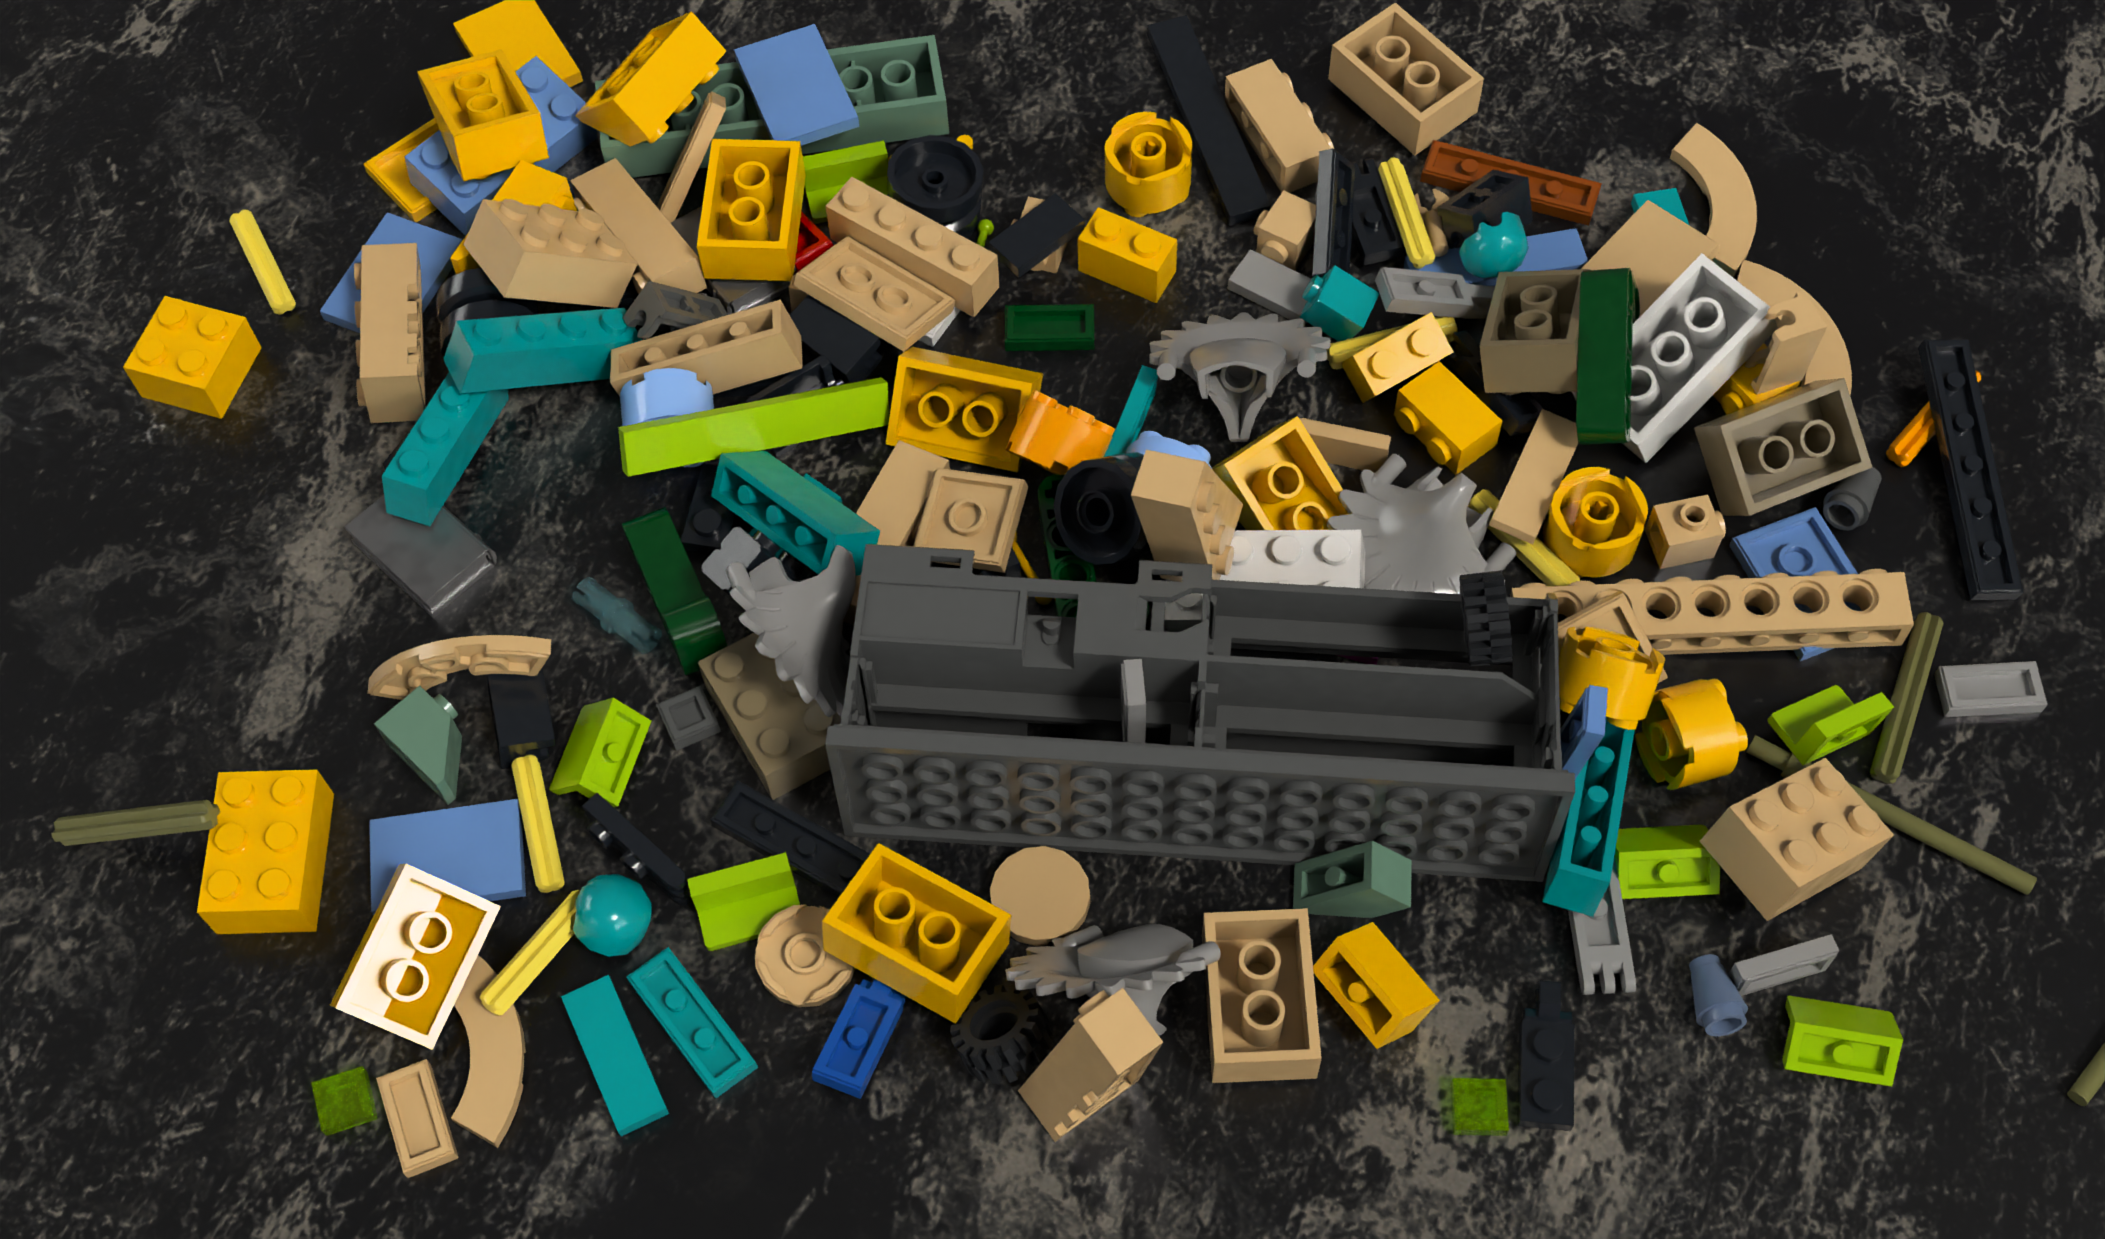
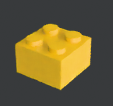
M164 296L123 368L141 397L222 419L262 347L246 317Z

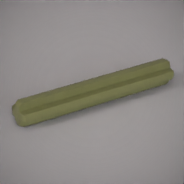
M1928 612L1918 614L1917 619L1914 621L1890 701L1894 708L1885 718L1870 769L1871 777L1885 784L1895 783L1896 779L1900 776L1944 624L1941 617L1931 615Z
M206 799L65 816L58 818L54 822L55 830L51 833V836L55 842L60 841L62 845L69 846L209 830L218 824L217 816L220 813V808L217 804H211Z

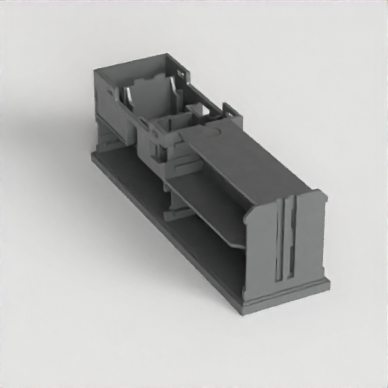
M878 544L865 545L840 724L828 726L825 742L845 836L1021 848L1047 846L1067 851L1294 866L1298 862L1374 841L1412 860L1411 873L1543 882L1575 794V773L1562 770L1558 599L1554 593H1547L1545 599L1507 597L1513 657L1511 663L1494 665L1512 666L1511 679L1502 672L1231 656V649L1469 663L1460 594L1213 580V564L1149 560L1139 561L1138 582L1136 584L985 576L973 574L974 550ZM932 561L961 563L960 569L931 567ZM1152 574L1182 576V582L1152 580ZM1191 593L1203 594L1201 623L1181 632H1164L1166 603H1171ZM1028 596L1078 599L1077 618L1028 615ZM1148 601L1153 602L1151 631L1146 630ZM1142 659L1146 697L1145 743L1123 742L1121 721V664H1123V660ZM1028 723L1075 726V739L1027 736ZM1513 754L1514 767L1482 765Z

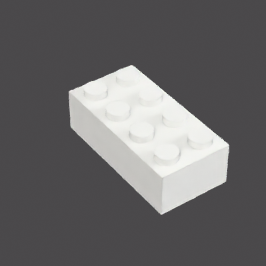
M1702 253L1633 323L1631 431L1629 443L1622 444L1645 463L1777 330L1775 319L1768 320L1765 318L1770 306ZM1572 391L1577 402V391Z
M1235 530L1230 545L1234 548L1232 566L1228 575L1221 574L1220 580L1364 588L1365 548L1362 530ZM1191 593L1176 601L1165 604L1164 623L1168 632H1181L1201 623L1203 594Z

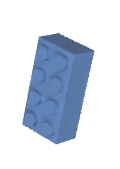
M535 56L515 72L540 112L549 158L536 161L533 165L555 172L596 140L597 130L582 123L575 116L586 102ZM440 130L404 156L410 183L423 196H426L465 236L472 226L482 200H492L515 169L511 168L493 173L485 179L463 181L450 157Z

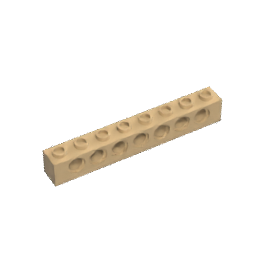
M1869 569L1860 574L1838 575L1834 571H1820L1811 576L1789 577L1785 573H1771L1762 578L1744 579L1737 575H1723L1713 580L1695 581L1688 577H1674L1665 582L1646 583L1639 579H1625L1616 584L1597 585L1591 581H1576L1568 586L1548 587L1542 583H1528L1519 588H1512L1510 597L1545 599L1547 593H1554L1558 599L1557 614L1570 617L1621 590L1652 648L1659 651L1662 655L1799 650L1802 647L1813 646L1823 647L1822 649L1901 646L1914 626L1905 573H1887L1883 569ZM1844 602L1854 603L1858 605L1862 611L1852 610L1849 607H1847ZM1795 604L1806 605L1813 613L1802 612ZM1745 606H1755L1761 609L1765 615L1753 614ZM1697 608H1707L1716 616H1704L1698 612ZM1648 610L1661 611L1667 618H1655L1648 613Z

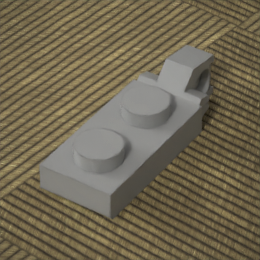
M1383 267L1375 278L1386 312L1427 315L1432 312L1434 316L1487 318L1495 286L1468 284L1464 281L1462 274Z

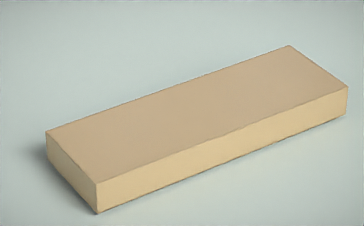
M712 91L708 93L657 204V208L670 223L675 221L726 110L725 97Z

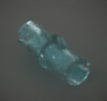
M592 577L583 579L577 585V588L585 594L581 595L579 592L574 591L572 595L573 601L598 618L601 627L605 631L617 633L637 648L641 654H648L657 646L658 643L650 637L653 636L660 640L662 630L635 612L633 603L626 598H617Z

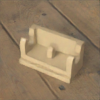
M1805 290L1797 292L1794 298L1772 305L1767 311L1765 318L1768 320L1783 316L1777 330L1773 332V339H1771L1768 348L1754 352L1745 363L1746 368L1755 367L1757 364H1764L1760 375L1753 379L1751 383L1756 395L1801 381L1804 378L1827 328Z

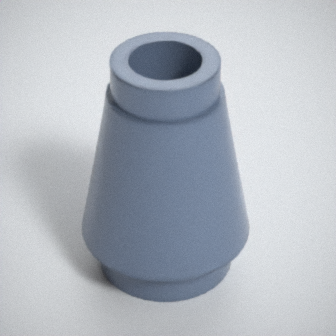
M1709 954L1692 960L1689 964V969L1691 972L1697 1024L1703 1026L1705 1032L1710 1036H1725L1742 1029L1747 1023L1745 1014L1748 1011V1006L1721 964L1719 957Z

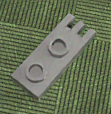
M1614 858L1610 884L1594 916L1568 910L1582 995L1594 994L1595 982L1593 975L1599 974L1603 994L1615 993V973L1620 974L1624 993L1636 991V978Z

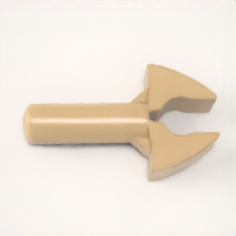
M1432 189L1436 202L1430 211L1425 207H1421L1418 193L1414 197L1436 257H1441L1447 254L1449 247L1444 234L1442 216L1438 215L1437 207L1450 198L1443 192Z

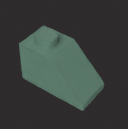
M419 685L376 721L374 725L385 743L449 805L456 799L462 735L453 720L458 716V713L441 694L432 698Z
M1369 841L1295 863L1293 909L1308 908V914L1374 918L1411 908L1412 860L1374 841Z

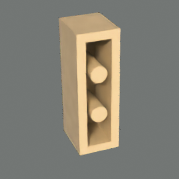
M1272 59L1226 76L1225 103L1229 112L1280 191L1283 192L1284 190L1290 193L1318 182L1319 151L1334 149L1330 137L1326 133H1321L1314 123L1309 106L1305 102L1301 103L1294 93L1289 76L1285 72L1281 73Z

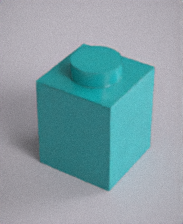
M1334 265L1324 276L1319 277L1315 275L1311 279L1302 295V298L1307 302L1299 317L1314 327H1321L1322 332L1337 341L1351 339L1364 328L1377 301L1379 292Z

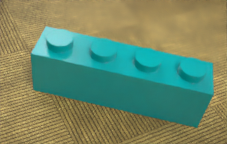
M625 308L456 321L443 360L460 393L610 379L611 349L642 341V339L637 337L638 332L635 327L626 325L623 319L626 313Z
M448 372L382 475L386 513L429 527L431 526L509 400L508 389L460 393L450 372Z
M767 451L721 453L711 494L713 498L751 526L760 530L769 539L817 574L828 567L835 546L840 545L852 552L856 576L861 575L865 545L877 544L880 535L879 529Z
M1606 717L1605 735L1575 779V794L1549 863L1542 902L1588 916H1594L1611 880L1635 729L1627 730L1614 726L1607 721Z

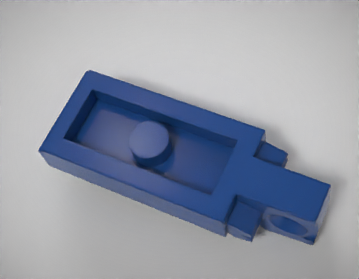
M863 979L860 985L855 984L813 1067L812 1080L861 1099L903 1012L906 996L874 979L873 983Z

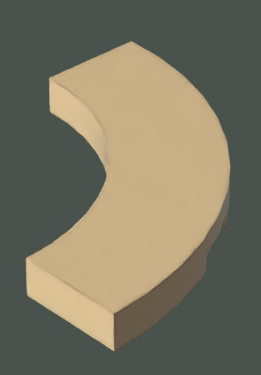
M1696 123L1673 148L1670 159L1686 170L1696 181L1702 193L1707 195L1710 205V216L1706 236L1719 243V253L1712 262L1734 278L1741 267L1742 261L1746 259L1755 235L1757 223L1755 195L1749 177L1733 152L1713 133Z
M1744 259L1736 279L1770 307L1776 303L1794 298L1797 292L1804 290L1776 271ZM1807 293L1827 328L1804 375L1801 386L1817 380L1845 378L1849 394H1851L1852 371L1845 342L1829 314ZM1783 315L1775 318L1777 327Z
M482 635L451 638L423 644L403 651L382 663L369 677L368 694L403 700L419 685L426 691L431 687L446 682L447 674L469 669L473 675L516 674L537 676L551 655V639L514 635Z
M477 955L454 1003V1007L465 1025L469 1039L470 1069L463 1096L451 1119L457 1125L498 1148L513 1121L523 1091L522 1078L526 1047L521 1020L514 1003L500 1016L491 1013L481 1004V993L497 974L484 959Z

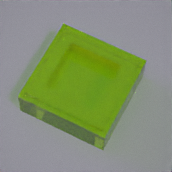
M363 1066L311 1083L321 1131L326 1136L378 1119L368 1072Z
M1453 1078L1451 1081L1453 1135L1507 1136L1509 1123L1506 1079Z

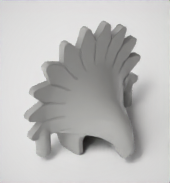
M1242 312L1231 320L1218 315H1211L1208 317L1207 324L1185 321L1182 322V330L1162 331L1160 341L1150 342L1151 353L1149 354L1150 364L1158 365L1157 375L1162 380H1171L1175 376L1176 368L1182 369L1183 372L1194 379L1202 399H1207L1209 395L1224 418L1229 440L1231 442H1247L1257 414L1267 397H1272L1278 383L1295 367H1297L1300 376L1305 378L1313 376L1316 372V362L1327 360L1326 349L1331 347L1330 338L1322 337L1321 327H1304V320L1300 318L1278 322V314H1268L1254 319L1250 314Z
M1392 454L1376 473L1368 469L1361 472L1360 482L1364 493L1347 489L1342 490L1338 499L1349 514L1332 516L1327 521L1329 530H1362L1365 548V589L1460 594V575L1503 571L1516 556L1515 549L1508 543L1502 542L1486 561L1483 559L1478 548L1485 536L1494 511L1489 507L1483 514H1480L1467 507L1477 487L1472 480L1463 473H1460L1443 485L1437 478L1442 470L1438 466L1407 488L1391 485L1406 467L1404 459L1397 454Z
M836 545L828 567L817 576L801 582L791 580L787 576L782 562L776 557L769 558L750 571L749 575L743 563L735 562L730 564L726 568V574L732 586L730 595L746 610L739 616L740 622L759 636L755 644L757 651L762 655L775 659L778 677L784 682L794 680L798 692L805 703L808 704L815 699L827 717H831L836 712L841 716L850 664V656L846 653L850 648V644L844 639L842 634L843 620L852 602L856 587L855 563L852 552L840 545Z
M1145 924L1121 930L1106 937H1103V933L1098 926L1093 925L1070 934L1065 938L1058 937L1052 939V947L1027 948V956L1011 958V968L1005 971L1006 979L1008 981H1015L1016 990L1036 988L1037 996L1066 991L1067 998H1077L1085 994L1092 998L1105 990L1110 997L1121 988H1124L1155 1032L1160 1036L1167 1030L1163 1024L1156 1021L1157 1010L1163 995L1170 986L1184 980L1191 972L1204 970L1207 965L1218 961L1221 952L1218 945L1213 941H1208L1193 948V939L1173 927L1162 924Z

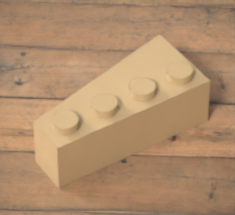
M417 243L362 245L361 263H354L356 290H361V301H355L357 328H360V340H356L357 365L360 367V379H357L356 382L358 405L367 406L371 423L417 421L426 408L421 264Z
M1146 449L1131 497L1154 561L1213 564L1212 579L1220 580L1221 574L1228 575L1232 566L1234 548L1230 545L1243 503L1205 461ZM1160 575L1161 579L1182 582V576Z
M1121 988L1110 997L1103 990L1085 1002L1078 1009L1080 1014L1073 1020L1075 1024L1018 1090L1054 1142L1139 1081L1163 1044L1161 1038L1124 988Z

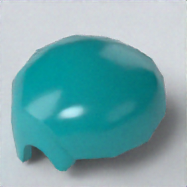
M1503 212L1501 214V223L1498 226H1489L1482 222L1479 224L1478 231L1464 240L1459 254L1467 272L1478 278L1498 277L1499 272H1512L1522 265L1529 248L1519 215Z
M620 874L598 875L588 880L586 886L581 888L576 898V915L573 931L576 937L591 951L608 957L626 955L641 943L647 932L652 915L651 901L637 881Z

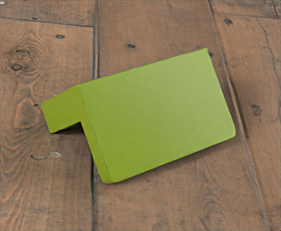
M884 140L803 156L806 173L804 187L812 220L815 224L828 222L825 206L851 177L885 195L888 193L887 170L889 161Z
M1834 685L1772 713L1768 718V723L1804 766L1811 761L1870 735L1892 711L1894 706L1882 692L1854 704L1838 685Z
M615 698L585 705L580 711L549 790L556 795L577 791L589 799L598 793L611 806L618 807L652 720Z
M1682 825L1619 829L1614 858L1622 899L1719 894L1720 865L1700 843V840L1709 831L1705 825Z
M786 852L687 879L691 898L698 913L704 943L708 951L758 939L761 929L775 914L793 905H800Z
M1787 996L1785 1008L1790 1020V1026L1782 1058L1786 1070L1892 1087L1903 1037L1891 1012L1797 996Z

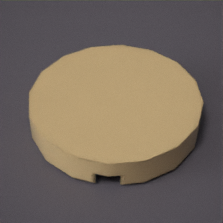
M1047 846L1024 848L1007 857L995 871L990 886L991 904L1011 914L1010 936L1018 942L1033 946L1049 945V942H1052L1054 938H1065L1075 933L1085 921L1090 906L1089 881L1079 862L1066 852Z
M793 905L775 914L761 929L757 940L755 967L765 988L779 1001L796 1007L820 1006L836 998L851 982L855 967L823 950L822 920L830 909L821 906L818 908L807 905Z

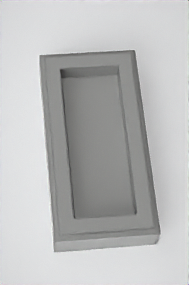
M1250 249L1228 279L1227 289L1292 320L1300 318L1299 316L1307 302L1302 298V295L1311 278Z
M1142 659L1123 660V664H1121L1123 742L1145 743L1146 697Z
M2036 661L1939 666L1934 673L1944 717L2042 712L2047 706Z
M1832 934L1737 962L1733 965L1728 975L1740 995L1743 996L1826 971L1837 956L1839 949Z

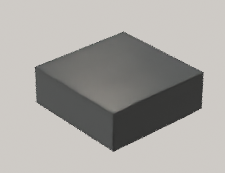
M701 686L656 704L676 751L721 732L718 721Z

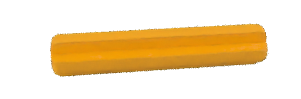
M1975 370L1977 381L1979 383V381L1981 380V374L1979 373V371ZM1929 401L1895 438L1886 451L1888 460L1894 461L1899 467L1907 466L1936 434Z

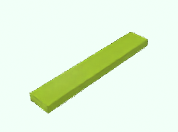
M880 377L618 427L622 469L629 477L720 459L721 453L761 451L887 426L889 423L888 382Z

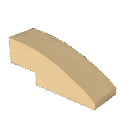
M1541 410L1489 526L1533 545L1549 510V506H1551L1552 496L1559 487L1578 445L1575 422L1547 410Z

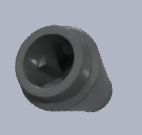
M1872 467L1849 476L1826 494L1823 501V514L1832 526L1848 531L1866 523L1882 480L1879 471Z

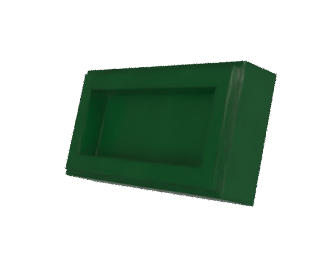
M1094 304L1005 305V351L1095 350Z

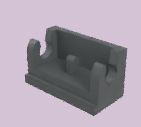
M648 281L623 316V319L627 326H643L640 328L637 337L648 339L653 336L656 330L669 333L728 314L717 298Z

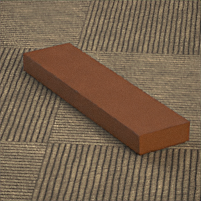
M1433 140L1422 170L1420 182L1461 192L1492 170L1525 176L1529 179L1532 211L1589 226L1602 183Z

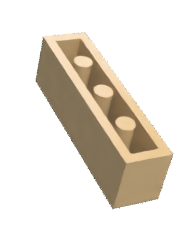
M616 158L570 180L577 211L584 208L598 213L604 219V224L615 237L625 244V249L638 263L631 278L638 294L648 281L694 293L707 288L698 255Z
M853 177L846 182L825 206L830 238L838 243L846 236H849L956 300L954 307L972 317L978 314L999 288L997 254Z
M780 299L611 349L610 383L620 396L621 389L625 383L632 379L633 386L644 381L645 372L663 368H678L697 373V381L705 385L707 380L712 386L713 394L802 369L801 334Z
M899 440L856 512L857 515L880 530L878 545L913 547L935 469H950L948 459ZM861 575L856 576V587L852 602L843 622L853 626Z

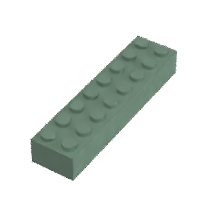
M935 35L827 49L858 115L860 127L802 145L801 149L802 154L843 149L883 140L887 143L928 135L949 134L947 103ZM737 62L717 64L719 66L718 72L705 84L700 85L698 83L691 92L694 96L692 102L680 113L675 114L673 112L665 121L669 126L668 129L655 142L649 144L647 141L630 147L600 132L601 150L605 163L616 158L632 178L671 173L708 93L712 91L726 99V110L713 139L771 140ZM606 80L595 81L596 91ZM711 143L699 169L708 167Z

